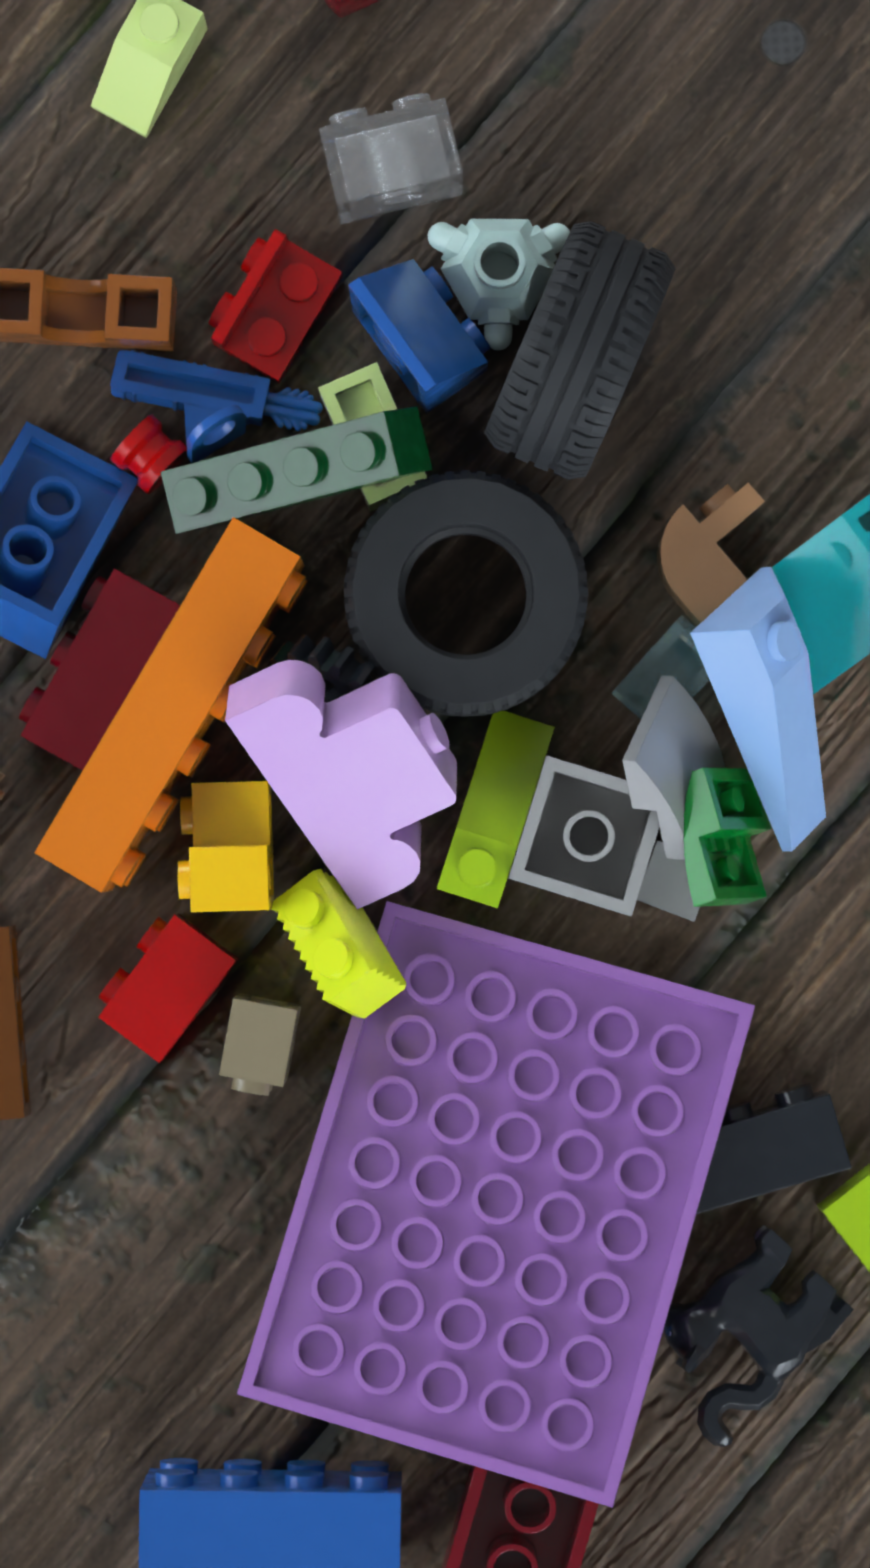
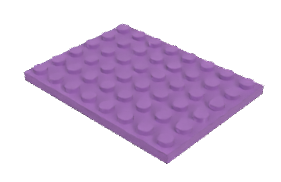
M387 901L377 933L407 984L403 991L365 1019L357 1018L353 1015L351 1017L237 1394L613 1508L755 1005Z

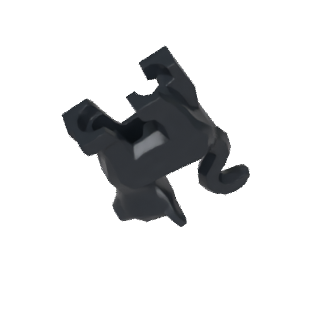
M765 1225L760 1226L753 1234L757 1247L756 1250L736 1266L718 1275L699 1300L686 1304L671 1302L664 1326L666 1341L679 1356L676 1364L688 1373L694 1371L704 1359L709 1357L721 1332L724 1331L729 1332L743 1346L758 1367L759 1373L752 1385L725 1383L708 1391L699 1404L697 1424L702 1435L715 1446L726 1447L732 1444L733 1441L730 1430L722 1420V1414L730 1408L737 1410H760L777 1397L784 1381L803 1362L805 1354L828 1341L854 1310L836 1294L837 1290L814 1270L801 1281L803 1293L797 1301L789 1305L785 1304L770 1289V1286L786 1265L792 1248Z

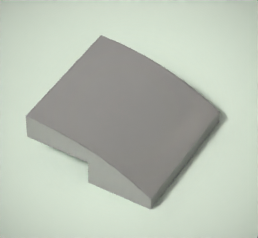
M661 675L622 761L632 808L657 811L666 858L685 860L683 841L684 810L691 773L703 767L725 768V763L716 737L699 706L674 676Z

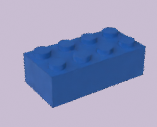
M189 1458L160 1460V1468H149L140 1488L139 1568H400L402 1471H389V1463L372 1460L352 1462L351 1471L325 1470V1462L319 1460L287 1462V1470H262V1462L254 1459L224 1461V1469H198V1460Z

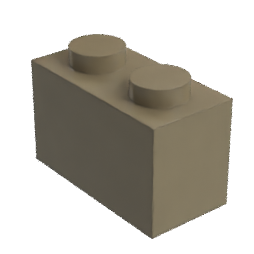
M242 993L233 998L219 1072L220 1076L233 1078L231 1089L269 1096L273 1085L280 1087L285 1085L289 1076L302 1004Z

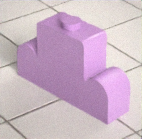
M298 660L279 662L229 686L225 721L356 909H359L407 887L418 876L420 872L422 827L419 820L455 803L457 761L449 749L448 735L442 722L434 713L426 715L400 675L395 673L388 674L326 703L324 702L325 682L322 674L314 666Z

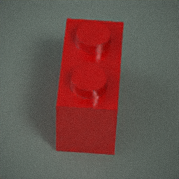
M179 913L174 914L168 923L160 917L153 922L136 946L145 953L130 974L120 967L98 996L101 1001L107 1004L98 1018L158 1063L165 1059L239 960L237 956Z

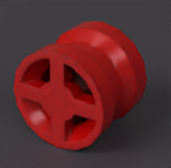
M151 414L129 433L114 451L110 460L120 469H130L138 478V486L149 495L163 483L162 471L176 468L187 456V448L181 440H171L163 433V424Z

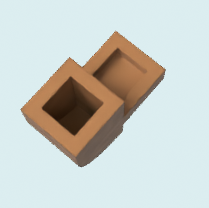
M749 482L737 492L729 484L720 489L699 508L707 517L701 523L695 519L683 504L670 518L660 536L657 550V565L661 581L671 598L696 627L747 581V578L717 543L765 502Z

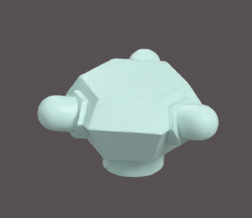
M470 219L466 226L461 224L458 228L445 222L435 223L428 231V241L434 249L443 253L441 260L445 262L441 270L466 315L471 320H478V325H484V338L490 348L500 351L506 349L511 344L513 325H519V320H528L541 299L555 267L553 262L557 261L555 254L562 251L570 231L565 225L560 223H553L541 229L538 225L532 226L529 219Z

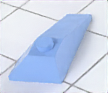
M761 567L690 634L781 850L792 852L826 818L809 653L772 568Z

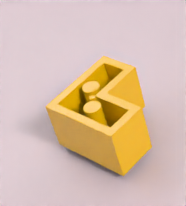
M268 781L191 783L192 796L181 797L180 800L182 835L193 834V847H189V860H178L179 899H190L191 912L272 909L274 901V869L270 784Z

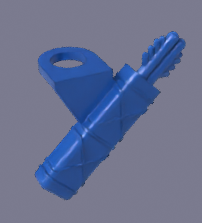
M120 350L117 353L110 383L111 394L114 397L122 398L124 401L128 399L134 403L143 402L172 408L174 411H177V409L183 410L185 415L187 458L191 463L200 461L245 434L246 425L262 426L264 416L272 417L279 428L285 425L290 430L293 426L296 431H300L301 428L307 429V424L318 425L321 420L318 414L323 410V405L320 402L312 401L314 396L309 395V392L306 390L300 393L299 389L291 391L290 387H286L278 393L269 392L270 379L208 367L205 364L198 365L195 362L188 363L185 360L178 361L148 355L144 352L138 353L134 352V350Z

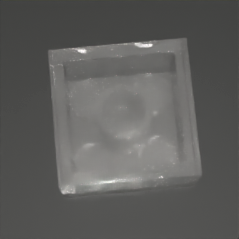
M429 93L413 94L393 101V110L368 116L366 108L346 110L332 115L329 118L331 125L319 128L322 151L340 224L462 196L463 170L445 98L431 101Z

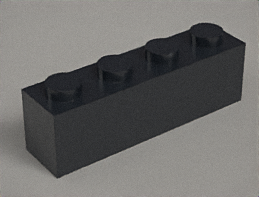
M811 1083L775 1093L777 1104L752 1111L750 1102L728 1106L697 1214L852 1168L830 1094L824 1090L813 1093Z

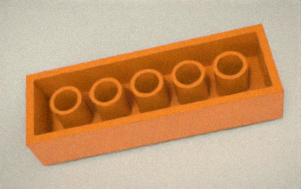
M232 518L35 850V854L101 893L113 891L116 885L121 888L124 885L128 887L147 855L138 849L140 843L149 829L154 832L156 830L160 832L179 801V799L170 794L182 773L193 777L206 757L211 744L202 740L215 718L223 723L226 722L229 686L236 683L247 663L258 668L276 637L268 627L278 610L282 609L289 614L302 595L308 581L306 576L301 574L305 565L299 555L238 519Z

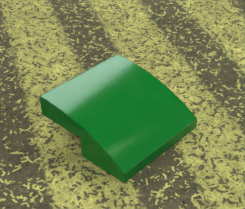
M703 767L691 773L684 810L683 841L686 873L694 907L740 905L767 897L750 836L772 828L748 769Z

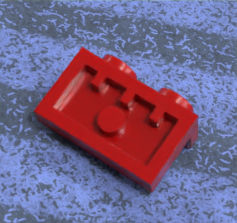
M275 229L268 241L258 237L253 243L240 268L241 271L248 274L235 296L225 292L216 305L208 325L215 328L211 337L214 346L280 384L342 279L343 272L288 240L286 234Z

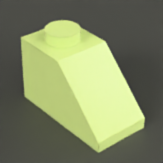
M137 0L116 36L91 107L147 138L208 30L204 13L182 0Z

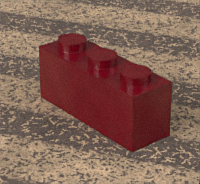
M115 568L108 580L99 575L93 582L81 605V609L89 614L78 634L75 635L67 631L50 660V664L58 669L46 691L37 686L29 696L19 715V720L26 723L20 736L83 771L181 605Z

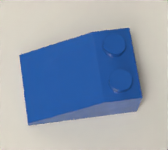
M411 259L360 276L348 285L353 314L426 414L487 371L488 361L483 354L491 349L488 342L470 318L459 323L446 305L454 297L444 280L432 266L423 272L415 260Z
M27 421L0 466V636L46 659L138 484V478Z

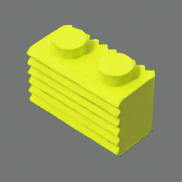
M322 869L313 870L273 901L271 910L277 912V920L284 923L283 930L289 933L288 939L295 943L294 950L301 953L299 959L306 962L305 969L312 973L311 980L318 983L316 989L323 992L322 1000L357 1018L365 1019L405 989L406 981L363 907L356 909L333 875L329 876L327 872L323 873Z

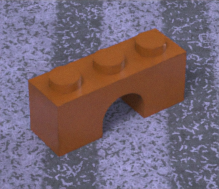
M0 268V342L174 351L177 287L172 277L108 274V279L78 280L46 274L44 270Z

